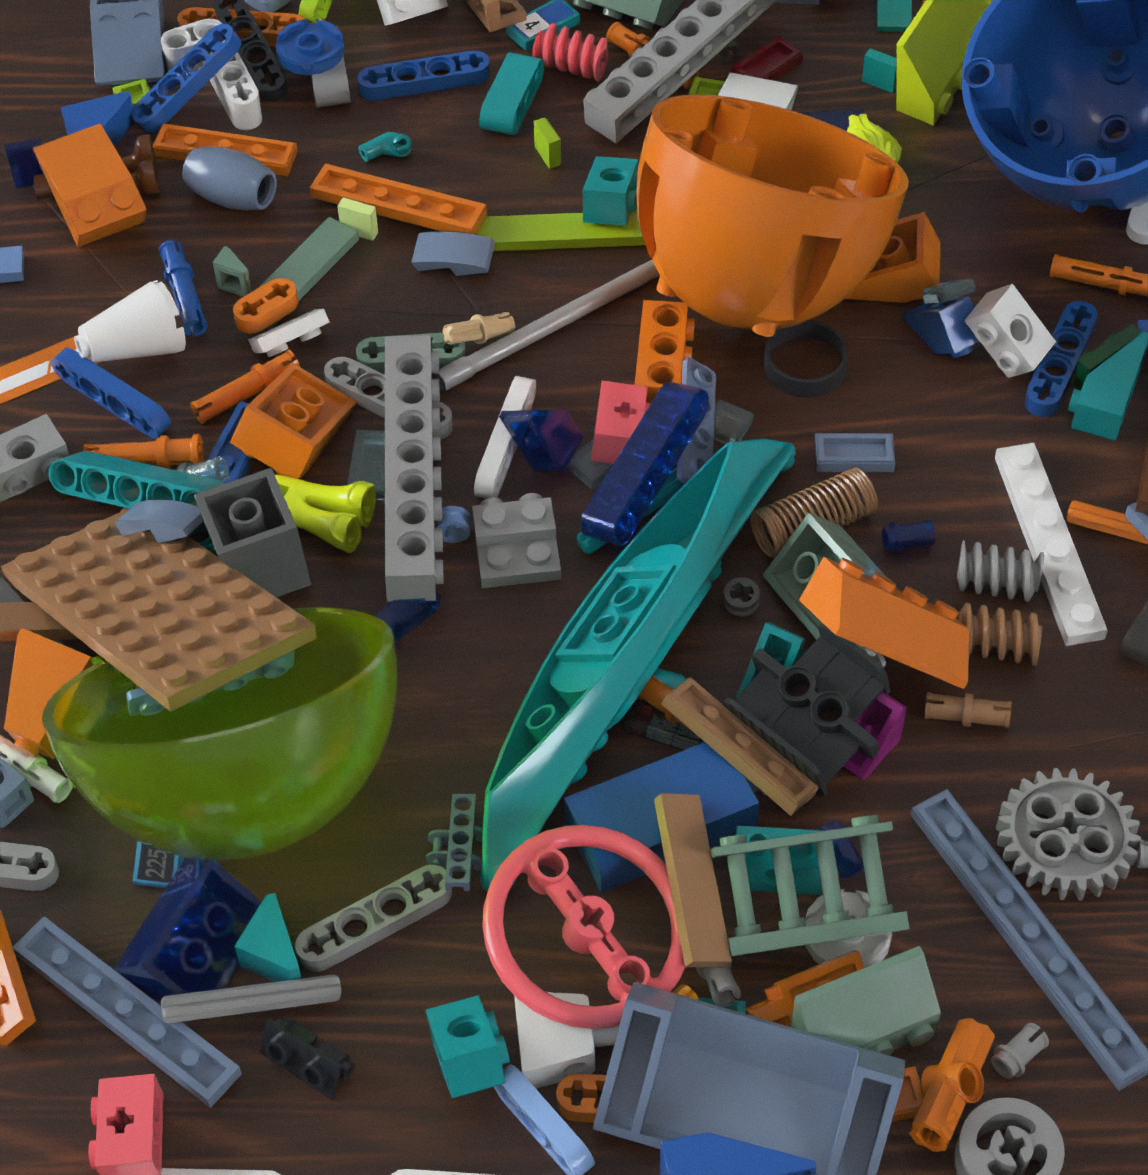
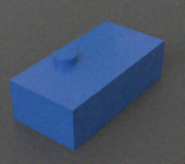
M705 742L564 798L566 826L590 825L624 833L656 853L665 864L654 799L661 793L700 795L710 848L720 845L719 838L735 836L737 825L754 827L758 825L759 801L744 775ZM577 847L601 893L646 875L632 862L615 853L599 848Z

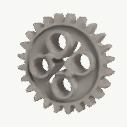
M1054 768L1051 779H1047L1042 772L1038 771L1036 772L1034 784L1023 778L1019 790L1011 788L1007 802H1002L996 830L999 831L997 846L1005 847L1002 857L1003 861H1015L1012 870L1013 875L1026 872L1028 874L1027 887L1032 886L1037 881L1043 883L1042 895L1045 896L1052 887L1058 888L1060 900L1065 899L1068 890H1074L1079 901L1083 900L1085 891L1088 888L1096 897H1100L1104 885L1114 890L1119 877L1126 879L1131 867L1130 865L1134 866L1138 855L1136 848L1139 841H1141V837L1136 834L1140 822L1131 819L1134 809L1132 805L1120 806L1124 795L1122 792L1112 795L1107 793L1109 781L1096 786L1093 784V773H1089L1084 780L1078 779L1076 769L1072 768L1069 777L1063 778L1058 768ZM1079 810L1087 811L1092 815H1084ZM1035 814H1043L1049 819H1042ZM1087 848H1095L1101 853H1093ZM1044 852H1053L1057 854L1058 857H1050L1046 855Z

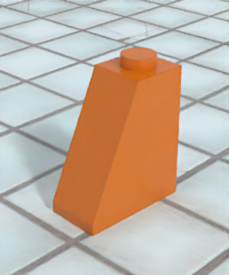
M24 628L20 629L17 634L4 729L15 740L13 746L18 751L34 758L39 753L54 760L104 675V672L91 656Z

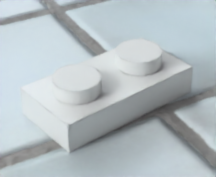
M314 309L248 339L254 353L266 352L268 357L287 350L289 347L286 342L299 337L301 342L318 336L322 333L319 327L330 322L324 309Z

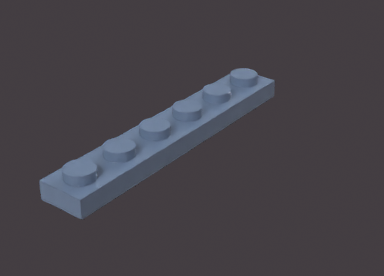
M45 916L13 946L14 953L19 959L211 1108L242 1075L240 1066L184 1023H165L162 1018L161 1006Z

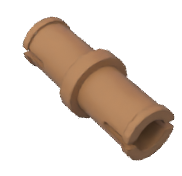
M927 692L924 719L962 722V726L971 727V723L1009 728L1012 701L974 698L972 693H965V697Z

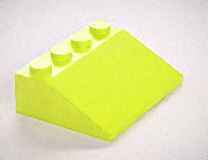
M926 0L897 42V111L933 126L941 114L945 115L949 111L953 102V95L957 89L962 90V69L969 40L982 14L993 0Z

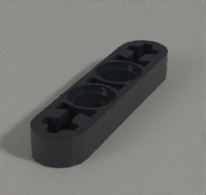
M214 0L213 6L218 21L222 24L230 25L235 32L242 28L252 30L250 36L243 39L240 38L241 46L238 53L253 79L260 97L267 101H275L284 97L288 89L284 71L245 1ZM231 6V8L235 9L237 17L232 19L230 12L225 7ZM255 53L266 55L265 60L261 63L256 64L248 61L249 57ZM269 72L270 78L276 85L270 86V84L266 83L264 74Z

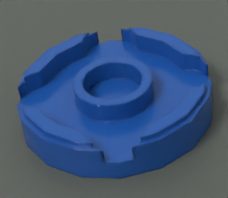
M308 19L296 21L287 25L279 32L276 38L277 60L285 69L296 74L312 75L328 71L342 60L345 52L341 31L335 25L325 20L317 19V23H308Z

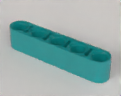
M81 451L54 461L49 467L48 473L52 486L60 493L129 509L137 502L147 500H173L198 506L194 497L195 494L225 484L214 478L89 451Z

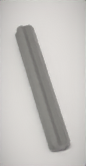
M333 974L170 995L162 998L161 1013L165 1023H175L335 1002L340 1000L341 984L339 977Z

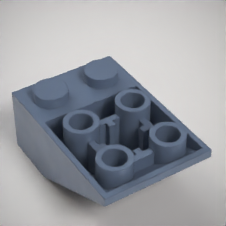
M90 0L96 86L127 84L141 79H146L147 83L160 81L165 76V59L161 44V37L164 34V7L162 0Z

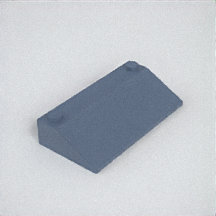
M634 982L625 1002L593 1129L660 1149L661 1141L709 1132L814 1160L817 1167L816 1175H877L904 1080L905 1060Z

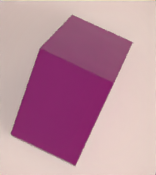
M882 691L855 721L877 740L880 751L873 759H869L857 750L843 767L861 779H866L901 740L906 706Z

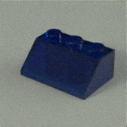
M211 857L183 861L114 969L147 996L160 1002L164 996L224 989L239 965L235 945L262 901Z

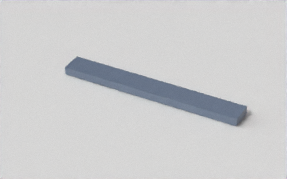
M946 789L912 807L911 817L1116 1089L1120 1091L1148 1075L1147 1047L949 790Z

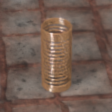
M854 467L828 480L826 479L822 483L819 482L816 485L810 486V488H805L804 491H798V493H794L792 496L789 495L785 499L782 498L773 504H768L767 507L764 506L753 511L750 518L751 527L758 545L767 556L775 558L790 538L782 517L792 536L795 531L792 528L788 514L797 529L799 525L794 511L800 522H802L803 517L800 508L805 517L808 514L806 505L810 512L816 515L812 505L813 502L819 516L825 519L818 499L824 508L828 520L838 525L840 522L842 528L844 525L847 526L856 520H861L862 517L865 518L875 514L878 507V499L872 482L863 470ZM854 482L858 486L863 496L865 506L861 502L860 496L857 490L855 489ZM842 488L844 489L846 497L853 508V512L849 508L848 502L843 494ZM836 491L841 497L842 503L847 511V515L843 511L842 505L837 497ZM830 494L833 496L837 508L840 511L841 518L837 514L836 508L831 500ZM824 496L827 499L830 508L834 514L835 521L832 518L830 511L825 503ZM762 519L767 525V529L770 534V537L773 540L774 547L771 545L766 535Z

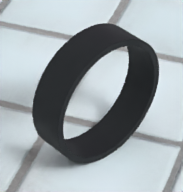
M808 320L791 327L776 329L774 336L768 337L764 354L766 376L776 388L787 394L797 397L821 396L837 388L846 375L848 361L847 343L836 329L825 323ZM795 338H812L825 342L834 348L839 354L842 363L834 372L825 377L799 379L779 370L772 362L770 355L777 346L785 341Z

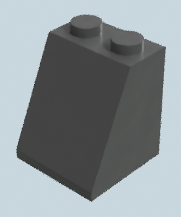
M272 468L194 495L220 561L230 568L236 569L275 597L311 585L297 526Z

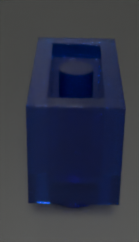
M567 410L502 411L499 415V418L533 471H565L583 439L581 432Z

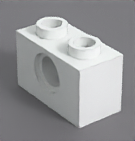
M1013 284L987 292L964 320L975 337L982 343L1008 378L1035 370L1056 342Z

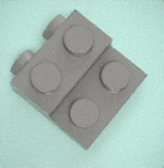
M529 493L523 495L519 501L503 502L499 498L491 497L483 500L480 505L472 506L482 588L561 580V566L551 497L542 498L539 494Z

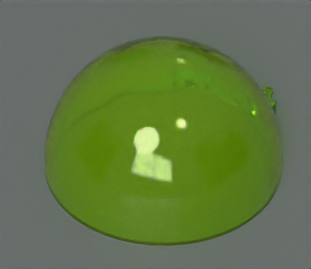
M323 607L292 608L315 625L317 639L295 649L294 666L285 674L276 678H265L263 676L248 681L245 686L232 691L220 689L210 692L199 701L187 703L171 712L164 708L161 712L149 716L141 714L130 716L127 707V692L140 687L109 662H104L99 656L90 658L92 662L91 667L64 684L50 698L43 710L42 722L51 748L62 770L76 790L98 814L137 841L166 853L199 860H241L270 854L303 840L328 824L353 800L377 765L390 733L397 696L398 667L392 629L378 617L355 610Z

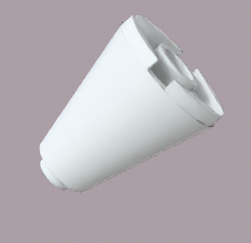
M158 280L149 282L79 326V335L74 337V341L82 358L87 357L92 362H103L174 354L183 351L186 346L184 328L176 329L174 316L180 314L166 286L162 282L157 283Z

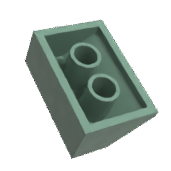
M573 0L574 5L592 10L593 4L604 7L602 14L622 20L623 14L635 17L633 24L652 30L654 24L665 27L683 2V0Z
M808 513L762 576L817 640L820 637L819 627L822 622L799 599L823 557L840 563L842 558L848 559L865 570L863 574L872 577L874 572L885 575L840 525Z
M917 946L795 996L791 1027L889 1056L893 1054L894 1050L908 1044L916 1047L928 1042L937 1032L941 1011L921 947Z

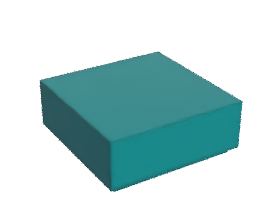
M870 48L864 55L862 82L893 93L897 88V58Z

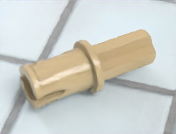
M509 312L491 316L475 314L469 321L445 325L442 332L444 334V341L449 345L468 341L484 344L488 339L505 337L514 332L515 322Z

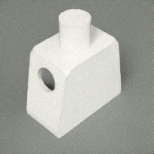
M547 992L560 1000L589 1006L588 996L584 994ZM514 996L521 1071L536 1089L559 1083L570 1074H592L595 1071L594 1047L615 1045L619 1025L597 1029L568 1026L534 1012Z

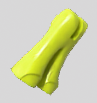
M275 475L298 528L312 533L344 552L352 553L355 551L362 538L361 527L367 528L374 514L376 505V488L374 484L357 481L345 486H330L288 476Z

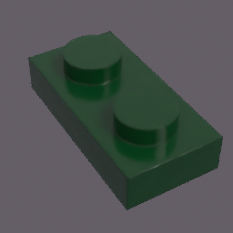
M1130 324L1119 333L1113 332L1104 343L1095 350H1088L1083 353L1075 366L1077 370L1073 386L1078 390H1082L1086 376L1139 336L1142 331L1133 324Z

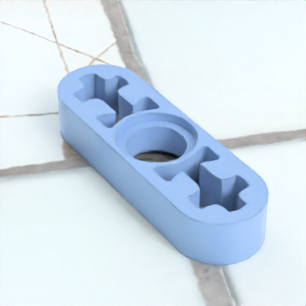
M512 1064L503 1069L506 1083L494 1086L495 1091L567 1175H583L595 1166L594 1158L586 1145L521 1071Z

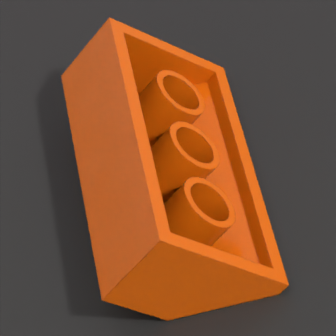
M823 557L799 601L826 627L839 637L962 689L965 688L968 683L969 628L956 618L959 612L955 608L940 600H937L935 605L927 602L928 598L908 586L905 587L904 591L896 589V583L877 572H874L873 576L869 577L863 574L865 571L863 568L848 559L842 558L840 563Z

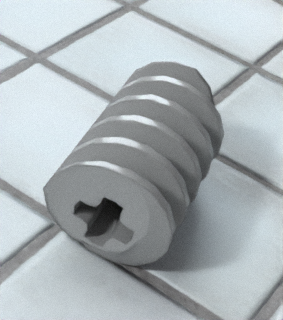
M963 540L956 578L959 590L964 592L969 582L972 581L976 594H981L985 585L990 584L992 596L997 597L1002 586H1004L1007 590L1008 599H1013L1018 589H1022L1024 601L1029 602L1034 592L1039 590L1044 552H1040L1035 562H1032L1030 551L1024 549L1019 559L1016 560L1012 547H1008L1004 555L999 557L997 545L992 544L986 555H983L980 542H975L971 551L967 552L965 541Z

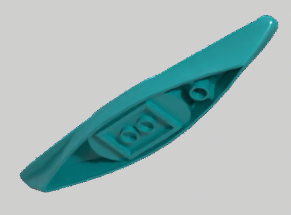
M760 438L725 444L671 497L627 545L588 593L567 623L543 662L514 719L485 790L482 867L480 872V880L484 890L488 891L499 866L509 854L523 842L539 834L569 785L584 777L588 769L585 764L586 760L593 751L602 748L609 738L606 731L618 723L630 709L711 588V581L721 574V559L777 476L793 466L796 448L792 443Z

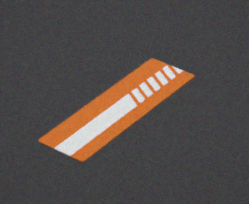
M74 337L1 366L0 404L60 380L61 378L56 374L51 365V360L66 347L78 352Z

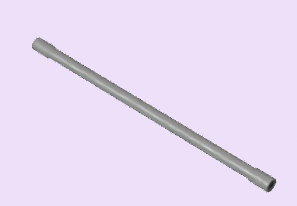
M652 260L471 355L461 357L439 369V374H434V378L439 379V388L445 392L472 378L475 373L659 277L660 274Z

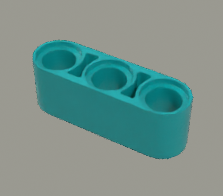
M509 52L506 55L483 102L479 118L481 129L512 136L518 133L542 82L544 73L543 59Z

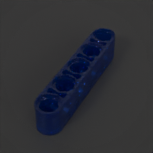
M671 381L664 383L587 505L581 519V530L586 537L618 546H623L630 540L707 413L709 396L705 389Z

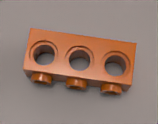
M643 300L635 385L648 387L646 403H653L652 412H655L656 406L663 399L669 398L681 389L683 361L688 357L692 358L693 347L686 346V341H694L695 318H688V305L684 302Z

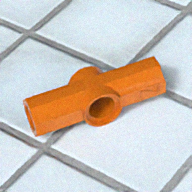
M972 1018L959 1020L940 1063L930 1065L923 1071L921 1088L924 1099L909 1132L916 1144L923 1145L933 1152L945 1151L966 1104L976 1103L981 1099L984 1091V1079L981 1069L995 1038L988 1025L978 1023Z

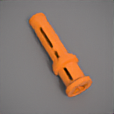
M193 434L192 438L169 439L167 435H161L156 441L84 444L83 451L157 465L170 469L171 466L193 465L194 468L200 469L204 464V445L201 434Z

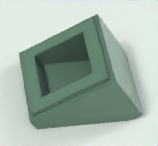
M224 246L213 261L217 288L244 297L252 292L248 269L230 248Z

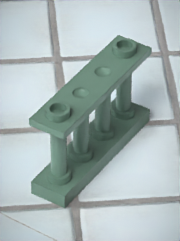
M878 815L852 818V827L748 843L746 834L719 838L721 847H714L710 851L712 858L727 856L738 927L734 928L735 937L728 938L731 956L910 929L907 911L894 913L893 904L888 905L876 834L892 831V821L879 823ZM859 837L870 907L866 908L867 917L850 919L849 911H844L833 840ZM815 843L826 914H822L823 924L806 926L805 917L800 918L789 847ZM771 850L782 921H778L779 930L762 933L761 925L755 923L745 853Z

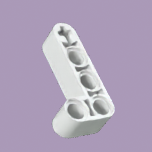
M203 19L166 31L161 37L166 69L170 71L213 27L222 23L216 19ZM237 52L210 79V82L232 124L240 130H251L258 127L263 119L259 93ZM200 61L196 64L192 71L202 68L205 61Z

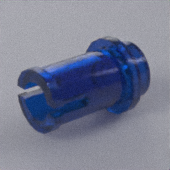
M931 520L904 525L891 522L888 527H883L882 529L884 549L886 551L892 550L893 553L898 554L905 548L933 546L935 538L929 537V535H935L934 525Z
M834 820L823 825L819 831L849 827L842 825L839 820ZM851 839L833 840L836 864L840 877L850 878L864 869L863 860Z

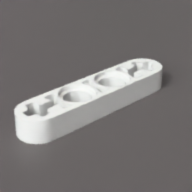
M520 376L514 377L476 474L474 495L476 497L485 499L498 497L534 402L536 393L535 379Z

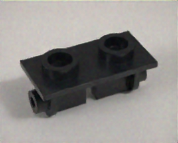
M280 1017L276 1022L269 1018L266 1021L260 1053L269 1058L274 1064L281 1066L304 1081L309 1087L316 1089L333 1100L339 1077L346 1080L354 1071L355 1064L350 1062V1055L341 1052L326 1041L317 1048H314L313 1045L317 1042L318 1036L298 1024L293 1018L286 1020Z

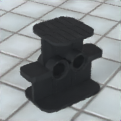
M822 623L819 627L820 637L791 667L785 668L759 648L751 657L755 668L760 673L735 700L726 698L723 701L724 706L812 780L819 787L815 793L819 797H824L827 794L826 785L857 750L869 759H873L880 750L877 740L855 721L882 691L887 695L890 693L887 673L878 663V660L870 656L866 650L857 646L856 643L835 635ZM798 685L809 688L808 692L803 696L794 697L789 694L790 690ZM835 710L842 714L834 722L821 720L822 715L827 711Z

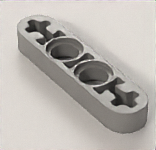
M336 357L327 362L324 367L325 382L356 400V405L385 418L384 374L347 357ZM370 386H378L383 389L382 392L374 396L363 393V390ZM432 402V408H440V419L442 420L440 422V431H433V437H440L442 440L447 438L453 430L452 411L442 402Z
M438 865L423 866L306 928L298 935L295 942L299 964L310 972L327 970L442 908L449 902L452 896V891L445 890L446 870ZM431 881L433 885H439L440 890L433 893L430 888L425 889L424 884ZM410 890L413 891L414 898L418 897L417 904H413V899L409 892ZM392 899L401 900L406 904L405 910L396 916L386 915L381 909L387 901ZM352 920H361L367 924L366 931L357 937L346 935L343 932V928ZM336 932L339 946H336L334 939L331 940L330 933ZM316 943L319 948L323 947L324 952L316 955L313 951L309 952L308 946Z

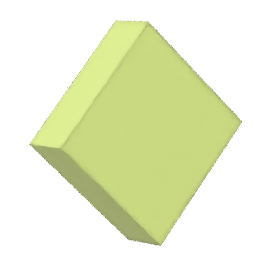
M342 198L337 206L339 222L357 230L359 237L373 241L378 234L376 207Z

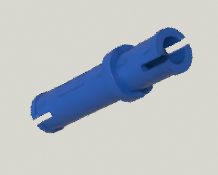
M168 240L159 247V253L166 270L164 271V278L166 283L172 288L184 332L190 336L192 331V336H199L207 330L208 325L192 281L194 277L193 269L185 259L182 244L179 241H176L174 244V240Z

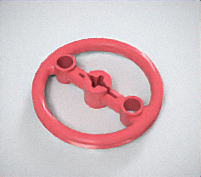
M590 825L562 826L544 831L526 840L513 850L499 866L490 883L483 908L482 927L485 946L491 963L502 982L518 1000L534 1012L552 1021L572 1027L590 1029L618 1026L621 1022L627 996L632 987L621 980L620 973H629L640 984L668 992L673 990L683 974L685 964L666 864L644 844L624 833ZM591 847L606 850L629 860L652 880L664 899L671 923V946L668 958L657 977L652 978L650 976V969L644 960L636 956H629L611 933L614 924V912L610 904L600 897L584 896L567 874L569 869L568 860L559 849ZM548 866L556 872L557 876H545L538 867ZM520 873L527 874L528 883L535 892L548 895L566 918L562 927V937L566 945L572 951L580 954L592 953L609 976L607 982L608 990L611 996L620 1001L619 1003L604 1006H586L560 1000L538 987L519 968L505 938L503 919L508 892Z

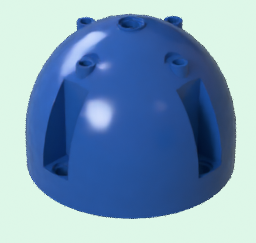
M993 0L982 14L969 40L962 69V93L970 123L982 147L999 171L1028 195L1045 204L1064 210L1081 213L1089 205H1104L1109 209L1117 208L1122 211L1147 203L1148 0ZM1116 132H1125L1124 135L1118 139H1110V137Z

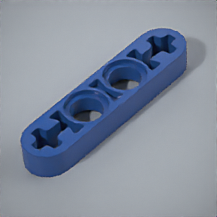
M219 24L213 27L137 102L132 111V118L143 131L153 133L161 129L162 124H166L238 52L241 46V39L234 29L228 24ZM200 61H205L202 68L192 71L196 64ZM177 85H181L178 92H176L172 96H168L172 88H174Z
M466 51L370 66L361 70L357 75L359 94L367 100H381L480 84L485 82L490 76L489 57L481 51ZM437 70H447L449 72L443 76L433 74ZM412 75L415 77L413 80L410 81H402L399 79L401 76Z
M1075 301L1065 307L1052 334L1056 342L1038 364L1028 385L1025 407L1031 414L1038 417H1050L1059 409L1077 370L1075 368L1076 363L1085 352L1095 329L1098 313L1093 305L1083 301ZM1077 318H1082L1079 329L1074 328V321ZM1061 341H1070L1077 346V348L1074 350H1065L1058 345V343ZM1049 367H1059L1065 374L1062 376H1052L1047 373L1046 369ZM1044 387L1050 390L1049 397L1045 401L1040 400Z
M66 347L51 360L54 371L65 383L148 437L157 439L171 426L168 414L160 405L86 357L82 358L77 351Z

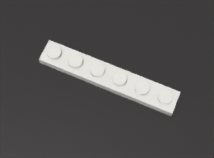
M1028 443L996 449L995 460L1033 561L1035 562L1040 552H1044L1041 582L1065 646L1105 640L1108 631L1035 444Z

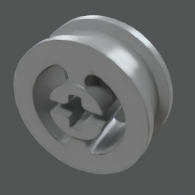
M1017 1098L992 1099L976 1107L966 1118L955 1146V1171L957 1175H1013L1014 1172L1016 1175H1024L1030 1160H1036L1041 1166L1040 1171L1036 1175H1059L1064 1163V1142L1055 1122L1038 1106ZM998 1129H1006L1004 1137ZM997 1130L993 1134L987 1150H982L977 1146V1140L982 1135ZM1016 1155V1161H1014L1012 1156Z

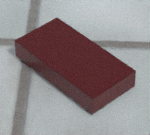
M778 36L730 68V73L775 81L802 63L803 53Z

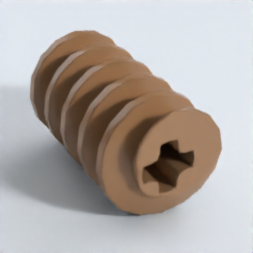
M965 602L959 612L958 620L969 628V656L975 646L980 645L982 658H987L992 648H996L998 659L1003 661L1008 651L1012 650L1015 663L1020 664L1025 653H1029L1032 666L1037 665L1043 627L1039 625L1036 613L1032 612L1026 622L1023 623L1021 612L1014 610L1007 621L1003 608L998 607L993 617L989 618L986 605H981L977 614L973 615L971 604Z

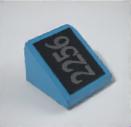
M140 832L137 841L133 884L176 889L186 853L182 838L177 835Z

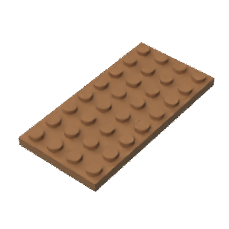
M123 508L120 513L104 520L91 522L86 528L69 536L58 537L51 544L38 550L22 553L15 560L1 566L7 582L32 602H36L42 610L170 712L317 639L315 625L236 569L227 566L219 560V557L189 536L161 543L156 541L151 530L122 536L114 522L124 515L129 508Z

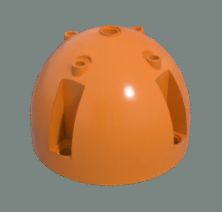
M682 95L662 100L653 108L638 166L636 192L637 213L642 237L648 254L660 274L656 290L666 296H678L692 310L721 325L754 331L765 337L774 336L776 329L798 325L822 315L843 301L856 289L876 265L889 242L909 186L908 177L895 160L876 146L839 127L792 110L761 102L717 95Z

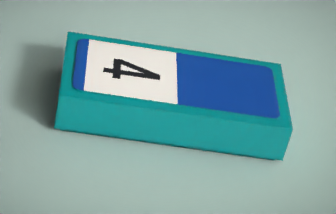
M552 0L527 13L526 21L506 27V34L527 52L533 48L536 36L541 30L547 31L549 25L554 23L557 25V35H559L563 27L570 29L580 24V14L564 0Z

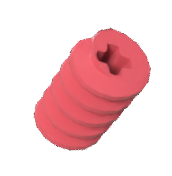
M554 23L549 25L547 31L541 30L538 33L533 44L532 57L543 59L546 67L554 68L556 66L559 71L565 72L569 70L573 75L582 74L587 79L594 77L596 81L600 82L608 61L607 38L602 37L597 46H595L593 34H589L585 41L582 42V31L576 30L572 39H570L569 28L563 27L560 34L557 35V25Z

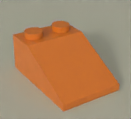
M101 123L33 148L77 247L145 221L147 211L131 174Z
M925 212L897 219L889 242L876 265L861 284L845 299L906 303L940 293V240Z
M291 363L246 406L230 443L241 449L245 455L256 458L273 468L277 474L301 479L331 441L355 407L357 401L296 364Z

